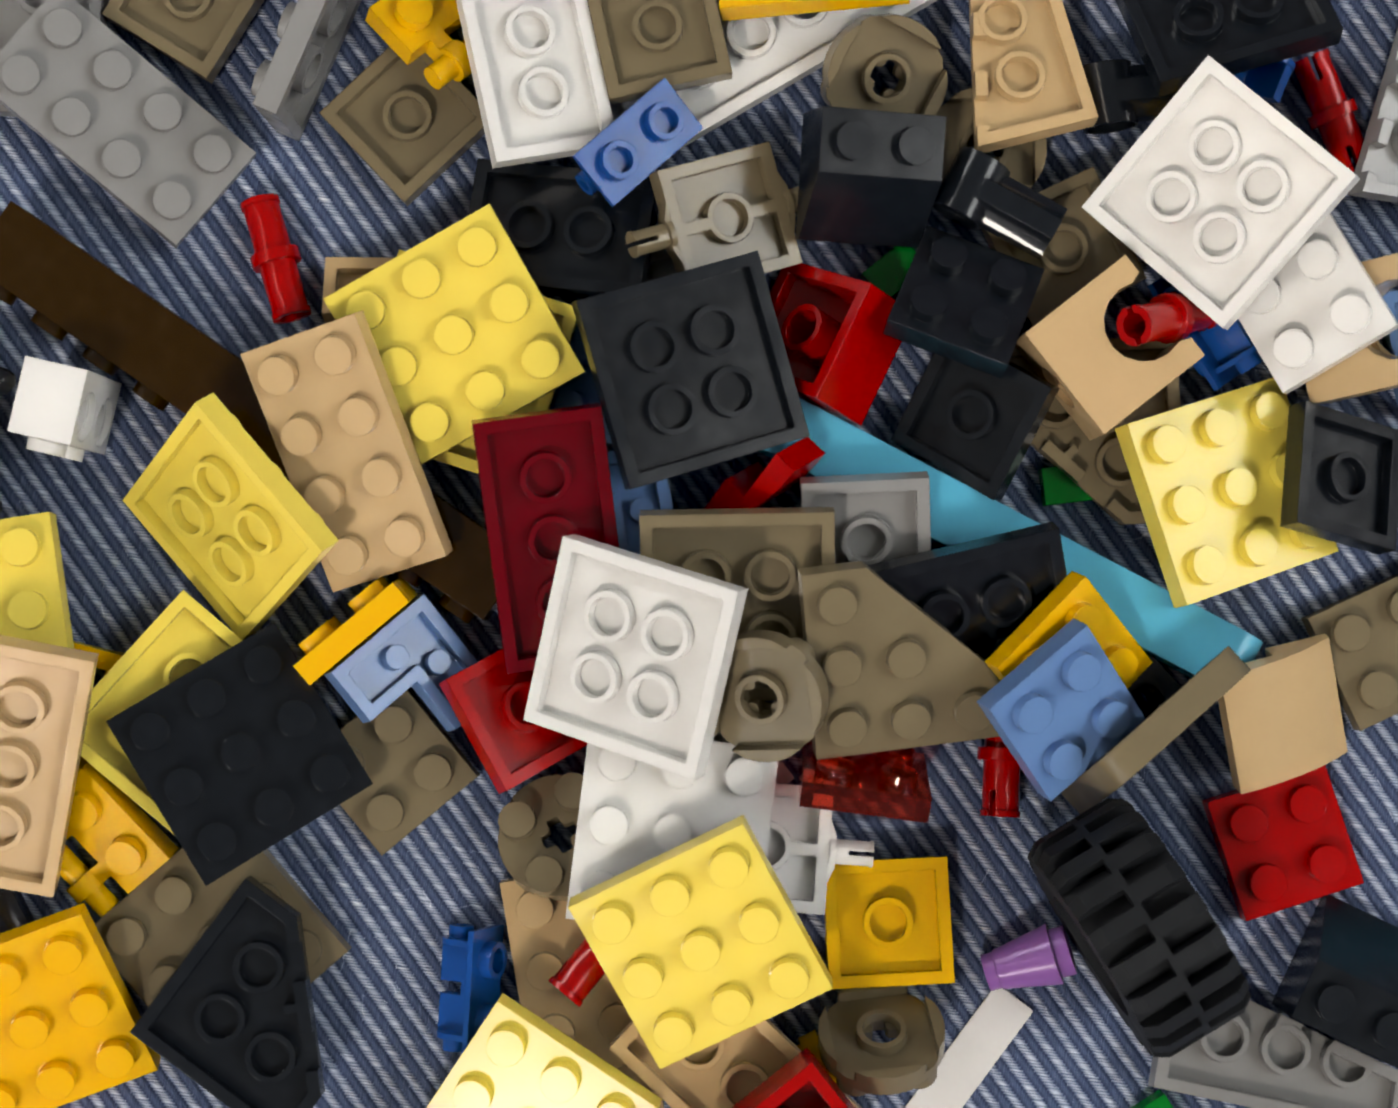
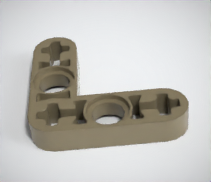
M1227 646L1061 794L1079 814L1100 803L1138 773L1236 685L1251 669L1230 646Z

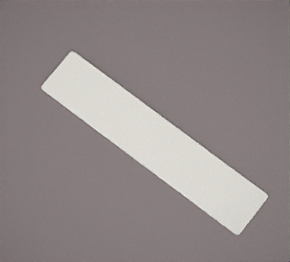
M1003 988L990 991L945 1052L937 1068V1078L934 1083L927 1088L918 1089L905 1108H963L1031 1016L1033 1010Z

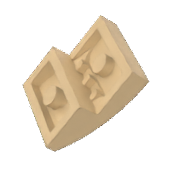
M1325 633L1265 648L1266 657L1244 662L1251 669L1250 672L1218 700L1232 783L1240 794L1260 790L1304 775L1336 760L1348 752L1330 639Z

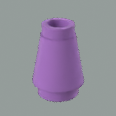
M1045 923L993 949L992 952L980 955L984 974L991 991L1001 988L1013 989L1063 985L1065 977L1078 974L1063 925L1048 929Z

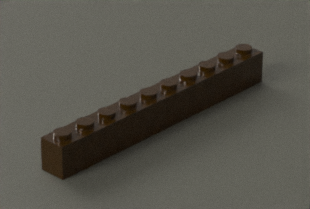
M10 201L0 216V300L11 306L17 298L37 310L30 319L32 322L61 341L64 340L68 333L87 345L81 354L85 359L111 376H114L119 368L138 381L132 391L161 411H164L169 403L187 414L196 401L214 392L225 407L238 418L243 428L270 460L281 469L289 481L243 360L35 215ZM432 492L453 551L445 557L396 572L395 574L416 588L419 587L423 580L444 593L438 603L466 623H469L474 615L482 620H489L497 609L486 528Z

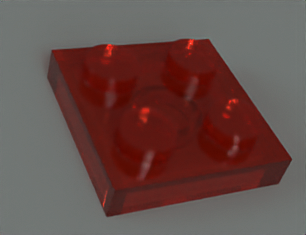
M812 740L800 749L798 759L799 806L928 823L932 796L924 753H917L914 748L817 760L813 753Z

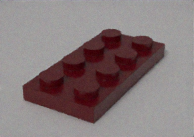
M599 403L471 420L507 674L534 670L562 537L577 534L619 548L602 407Z

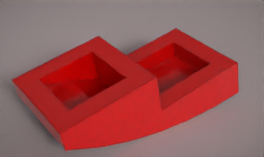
M805 437L776 453L766 468L759 462H756L727 478L704 509L758 508L799 482L800 477H804L812 470L826 453L809 437Z

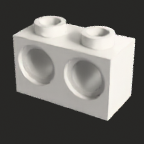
M25 356L7 431L27 436L26 449L79 462L83 461L85 451L105 455L122 383L86 369Z

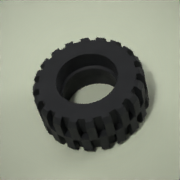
M1107 798L1034 842L1028 854L1029 864L1037 876V881L1046 894L1049 903L1082 955L1083 960L1098 980L1101 988L1116 1007L1124 1022L1133 1031L1135 1037L1144 1045L1151 1056L1170 1058L1245 1012L1251 999V993L1248 990L1249 985L1241 973V966L1234 953L1230 950L1224 934L1213 920L1206 904L1191 885L1177 860H1174L1157 833L1153 832L1145 818L1139 812H1136L1128 801Z

